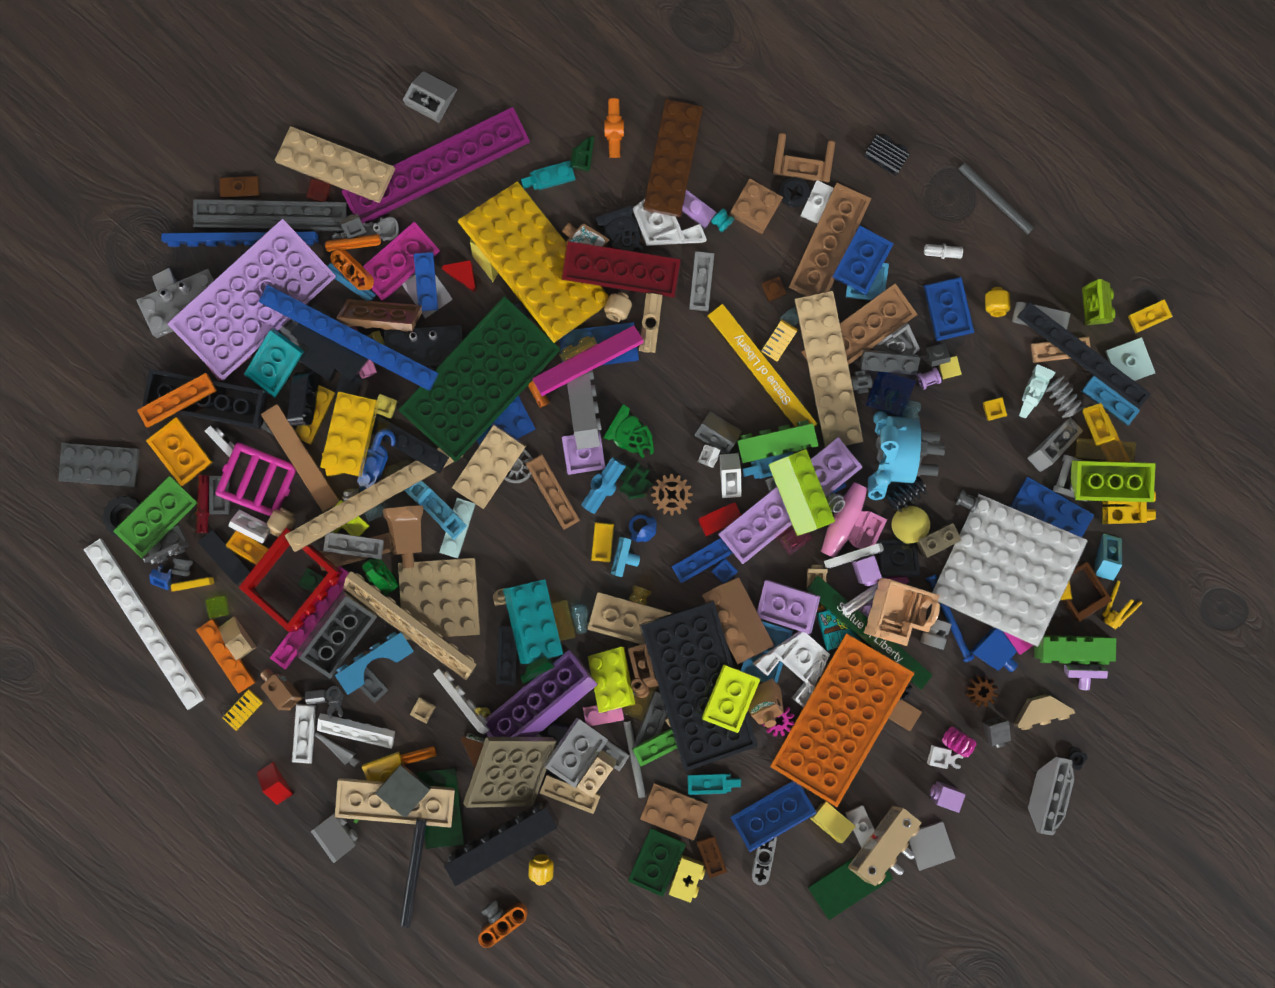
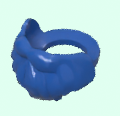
M642 514L634 516L629 523V530L632 533L630 539L636 542H647L654 537L657 529L654 516L647 517ZM645 519L648 525L644 526L639 533L633 529L635 520Z

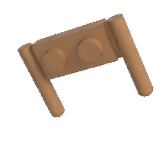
M779 134L773 174L830 182L835 141H828L825 162L787 155L783 156L786 134Z

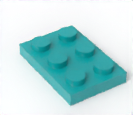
M273 328L268 332L244 375L276 397L304 353V350Z

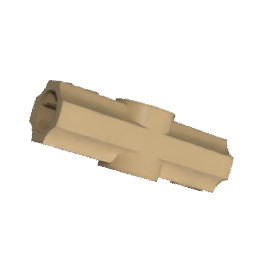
M646 293L641 337L644 343L639 345V351L647 353L656 352L663 295ZM647 319H654L656 326L648 328L645 322Z

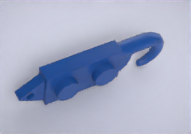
M381 429L376 433L371 448L367 452L362 477H358L357 480L360 492L378 483L388 459L386 449L380 445L384 435H388L391 438V446H394L396 441L393 432L389 429Z

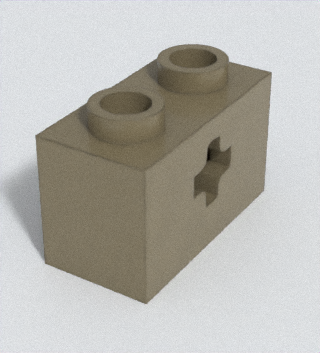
M948 523L928 533L927 536L919 539L916 543L923 557L928 558L962 540L954 524Z

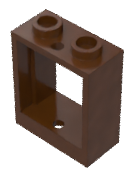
M1080 560L1072 576L1083 570L1099 596L1076 610L1070 599L1062 600L1075 621H1082L1112 601L1089 563L1085 561L1080 562Z

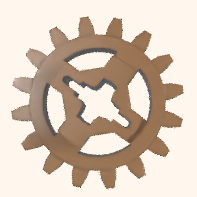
M670 474V479H667L664 475V481L657 480L658 487H652L656 490V493L651 494L652 497H656V500L652 503H658L657 510L663 508V514H666L667 511H670L671 516H673L674 511L681 514L680 509L687 510L685 504H691V501L688 499V497L693 496L692 493H688L691 486H685L687 480L680 481V475L676 479H674L673 474ZM676 482L678 484L675 487H669L665 483ZM665 488L667 490H670L671 492L675 490L677 492L675 496L677 497L679 502L676 499L674 500L673 498L669 500L667 498L669 494L667 493ZM660 489L664 492L662 501L659 499ZM682 489L685 492L684 500L680 498V491ZM668 503H676L678 507L669 508L666 505Z

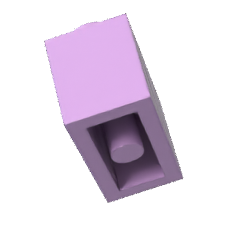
M870 555L851 562L858 583L864 584V586H871L878 583L877 579L882 578L875 556Z
M939 781L932 785L929 793L930 799L936 805L958 813L966 795L960 789Z

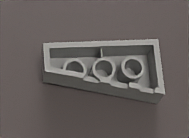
M593 370L567 383L573 430L578 450L600 446L598 430H601L600 418L596 419L595 414L599 413L597 401H593V396H596L595 385H591V380L594 379Z

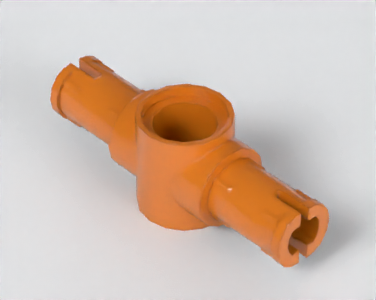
M611 98L608 99V116L604 120L605 137L609 141V158H620V140L624 137V119L620 116L619 99Z

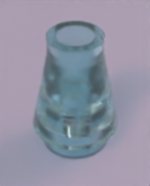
M585 604L571 606L570 614L577 634L587 632L589 609H587Z

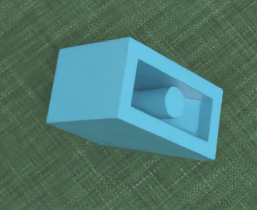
M1103 534L1095 559V574L1098 577L1114 580L1122 567V539Z

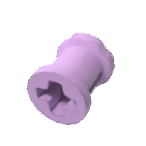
M933 368L932 371L924 374H917L922 390L935 383H942L937 368Z

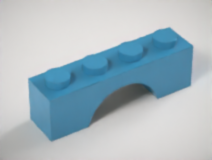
M396 632L386 637L387 642L382 645L378 642L369 648L370 653L365 656L361 653L353 659V664L350 666L344 664L336 670L338 674L335 677L347 695L365 684V668L374 659L388 658L397 663L414 652L401 632L399 634H396Z

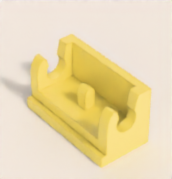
M826 801L823 804L821 803L815 810L817 814L810 817L813 822L838 843H843L856 827Z

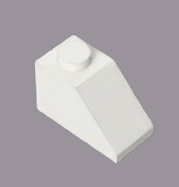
M739 453L719 455L722 498L741 497Z

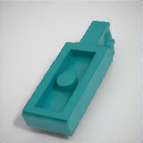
M566 161L530 172V177L521 179L523 189L533 186L534 190H543L575 181L573 169L570 168L571 162Z
M687 774L688 795L726 794L731 792L732 787H741V778H731V774Z

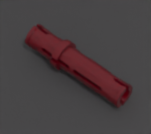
M198 475L195 533H208V516H210L209 475Z

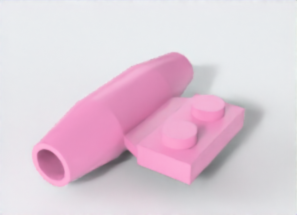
M854 482L843 497L845 501L844 508L834 514L835 522L829 524L821 549L822 553L835 558L847 540L858 549L876 544L887 519L870 511H862L868 490L866 487Z

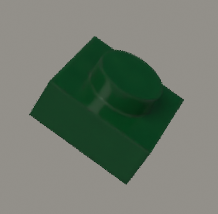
M307 568L298 585L313 593L325 576Z

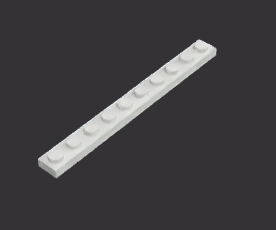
M99 539L86 547L84 551L186 709L189 710L203 701L205 697L104 541Z

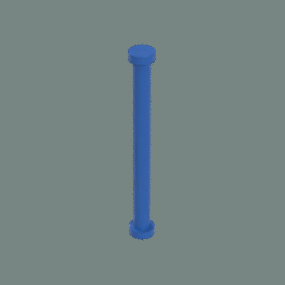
M936 574L926 578V581L930 583L933 590L938 578ZM939 603L947 622L952 624L951 631L963 654L964 663L973 660L975 657L973 654L971 655L950 608Z

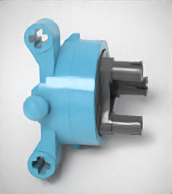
M883 411L876 412L873 416V421L876 424L875 432L878 436L876 439V447L878 449L876 460L880 461L878 471L868 477V497L872 500L883 499L890 482L914 483L916 476H938V464H922L921 461L923 456L927 454L944 456L945 450L943 448H945V443H939L940 431H923L918 418L888 416Z

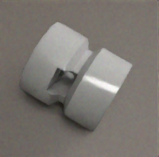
M936 620L935 624L930 626L929 632L922 633L920 643L944 650L947 641L945 635L949 634L952 624Z

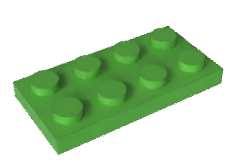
M168 476L113 532L143 558L197 502Z

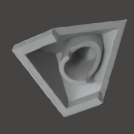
M905 323L872 347L879 351L915 354L920 350L908 323Z

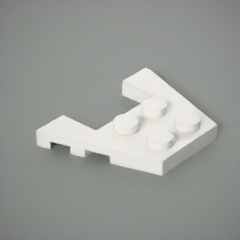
M645 199L633 208L634 217L646 245L703 243L707 240L701 224L682 231L675 216L643 210Z
M798 631L754 661L753 665L768 676L778 662L781 661L804 682L792 697L793 700L804 708L815 689L818 677H821L830 654L807 633Z

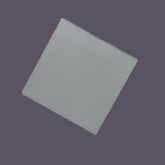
M943 821L921 827L919 832L908 841L912 852L915 854L914 859L919 871L955 859Z

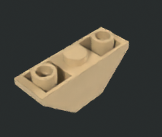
M1044 694L1026 700L1014 721V725L1017 728H1021V730L1033 728V724L1040 723V725H1046L1051 723L1052 719L1070 718L1069 715L1075 714L1074 709Z

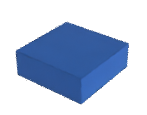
M724 558L711 572L725 584L738 571Z

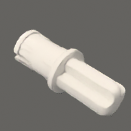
M926 244L924 246V255L941 257V259H945V257L961 259L963 247L946 246V244Z

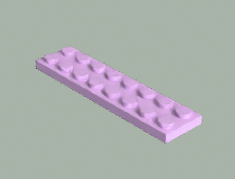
M839 437L810 459L825 497L862 468L861 464ZM778 488L773 489L718 534L742 564L792 525Z

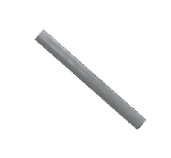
M625 721L623 724L638 798H642L646 794L640 765L632 750L636 746L634 744L631 721Z

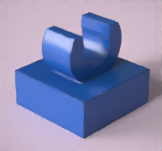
M160 565L157 570L153 569L149 575L150 584L169 590L172 585L171 577L173 574L171 569L166 574L162 573L163 566Z

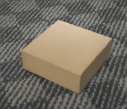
M419 697L410 715L427 724L436 706Z

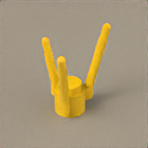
M1117 580L1110 598L1112 601L1108 603L1105 612L1102 614L1105 617L1103 622L1115 630L1142 604V601H1139L1124 615L1134 602L1131 599L1120 613L1115 610L1110 612L1120 585L1119 580Z

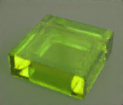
M226 596L205 600L209 619L229 615Z

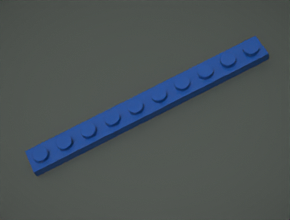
M269 285L266 286L259 300L261 304L429 391L439 374Z
M845 482L841 484L838 488H836L833 492H831L829 495H831L832 493L835 494L841 489L847 487ZM719 538L673 565L672 569L679 581L683 583L733 552Z

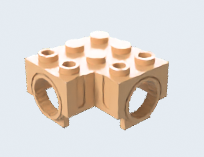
M880 578L864 633L907 646L912 628L929 632L930 626L935 624L940 610V604L938 603L940 595L890 579ZM932 604L931 614L926 620L927 609Z

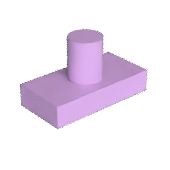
M686 190L682 212L696 223L701 224L705 229L717 212Z
M1064 664V672L1068 678H1079L1078 688L1081 690H1090L1091 678L1107 679L1108 671L1103 665Z

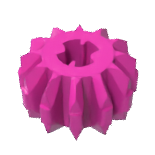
M786 707L783 710V714L780 715L783 717L781 718L782 723L777 722L775 726L767 728V733L773 730V735L777 736L778 731H780V734L784 736V729L788 732L791 731L787 725H794V721L788 719L793 718L794 714H787L790 711L789 707Z
M950 727L942 739L944 745L963 757H969L976 746L974 739L954 727Z

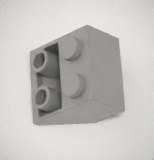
M423 71L411 83L403 101L406 106L440 123L457 88Z

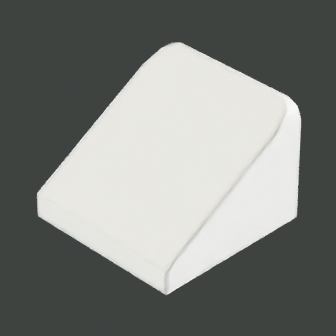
M170 268L152 276L157 291L177 282Z

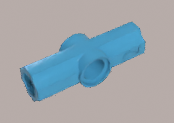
M612 457L603 472L593 477L591 481L592 489L581 506L595 514L605 497L611 496L615 492L616 481L626 465L617 458Z

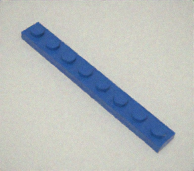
M267 232L161 233V241L168 244V247H180V244H187L188 247H199V244H206L208 247H217L218 244L235 247L237 243H244V246H252ZM296 232L308 246H312L313 243H319V235L316 232Z

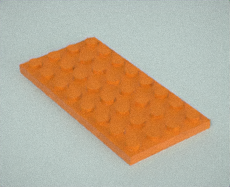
M846 633L770 767L838 807L915 672Z

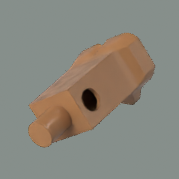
M423 506L383 509V515L389 527L393 555L402 554L403 568H413V553L422 552L421 517Z

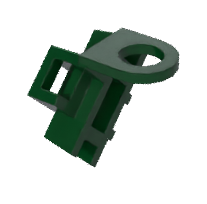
M637 463L633 470L626 466L619 476L624 481L619 491L626 494L629 500L647 497V491L653 486L650 481L645 479L650 470L640 466V463Z

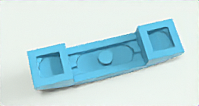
M423 481L404 490L416 503L423 506V509L452 539L455 540L467 527V524Z

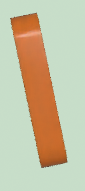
M334 250L332 252L331 263L358 290H370L373 287L374 279L372 275L346 250ZM351 265H353L355 269L353 275H351L350 273Z

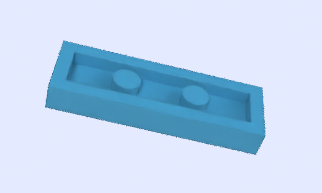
M1092 376L1081 390L1082 393L1095 403H1102L1103 408L1126 426L1130 425L1140 411L1096 376Z

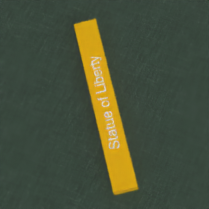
M721 304L707 317L795 427L797 422L808 420L809 423L813 422L815 426L817 424L726 307Z

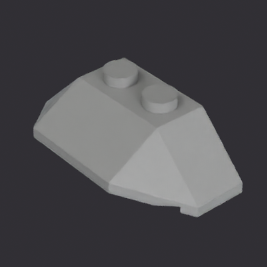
M1055 757L1037 770L1028 810L1035 828L1040 834L1054 835L1055 830L1065 818L1074 783L1072 760Z

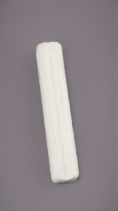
M874 584L842 606L841 610L847 616L872 600L879 584Z

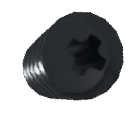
M916 476L914 483L902 482L903 488L897 485V492L890 490V496L885 494V499L893 510L901 513L902 505L908 508L907 501L914 504L913 497L920 500L921 492L927 495L926 486L919 476Z

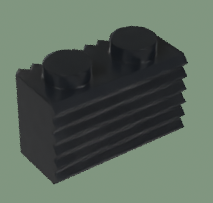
M877 134L863 157L896 176L910 153L907 152L908 149L901 144L895 145L890 142L891 138L887 135Z

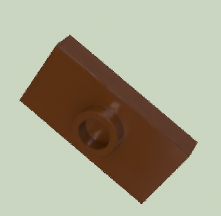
M258 176L219 178L221 198L260 197Z
M715 835L697 840L696 842L709 878L727 873Z

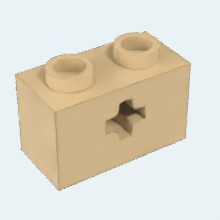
M601 750L579 781L577 787L593 798L613 770L617 760Z

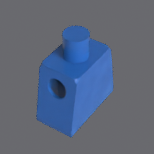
M992 627L970 650L971 654L998 671L1004 666L1011 673L1019 665L1012 659L1017 650L1003 631Z

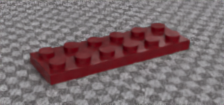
M567 241L561 280L675 298L681 259Z

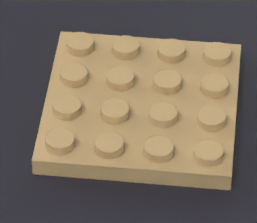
M475 558L414 562L413 568H403L402 563H398L401 609H407L413 618L417 621H423L429 630L438 632L442 637L480 635ZM403 634V636L405 637L406 640H409V639H410V638H408L406 635Z

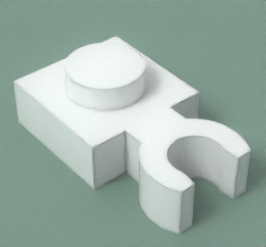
M931 745L927 764L945 769L950 764L952 767L960 769L961 766L955 764V759H963V756L958 753L951 754L952 750Z

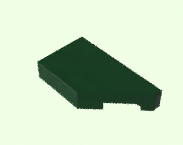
M589 136L572 149L570 168L586 172L590 171L594 136Z
M544 656L530 663L526 668L527 672L521 675L522 682L525 683L554 668L553 662Z

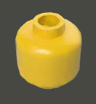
M1002 287L992 288L985 295L986 311L993 317L1006 315L1011 308L1010 293L1003 290Z
M547 855L534 856L529 862V879L537 885H545L552 880L554 872L553 861Z

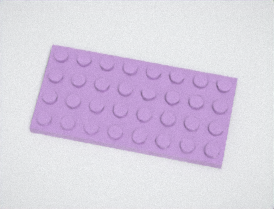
M281 219L167 324L223 381L261 346L271 329L274 328L278 331L290 320L285 315L259 302L267 285L307 304L336 276L284 219Z

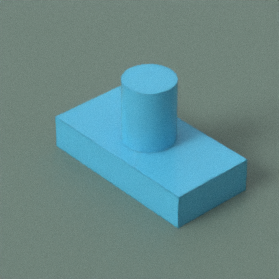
M619 538L611 570L612 575L622 577L625 564L636 567L639 565L640 555L628 553L631 539Z

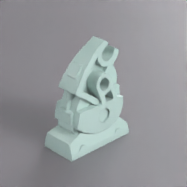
M1038 364L1034 367L1033 374L1022 397L1024 402L1019 416L1027 418L1032 409L1038 405L1050 379L1055 374L1054 371Z

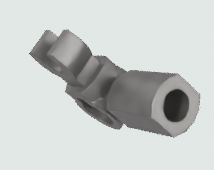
M331 686L327 691L322 689L305 692L307 705L327 703L328 701L330 705L327 709L329 718H332L334 711H338L339 717L343 716V710L340 706L342 705L344 695L339 687Z

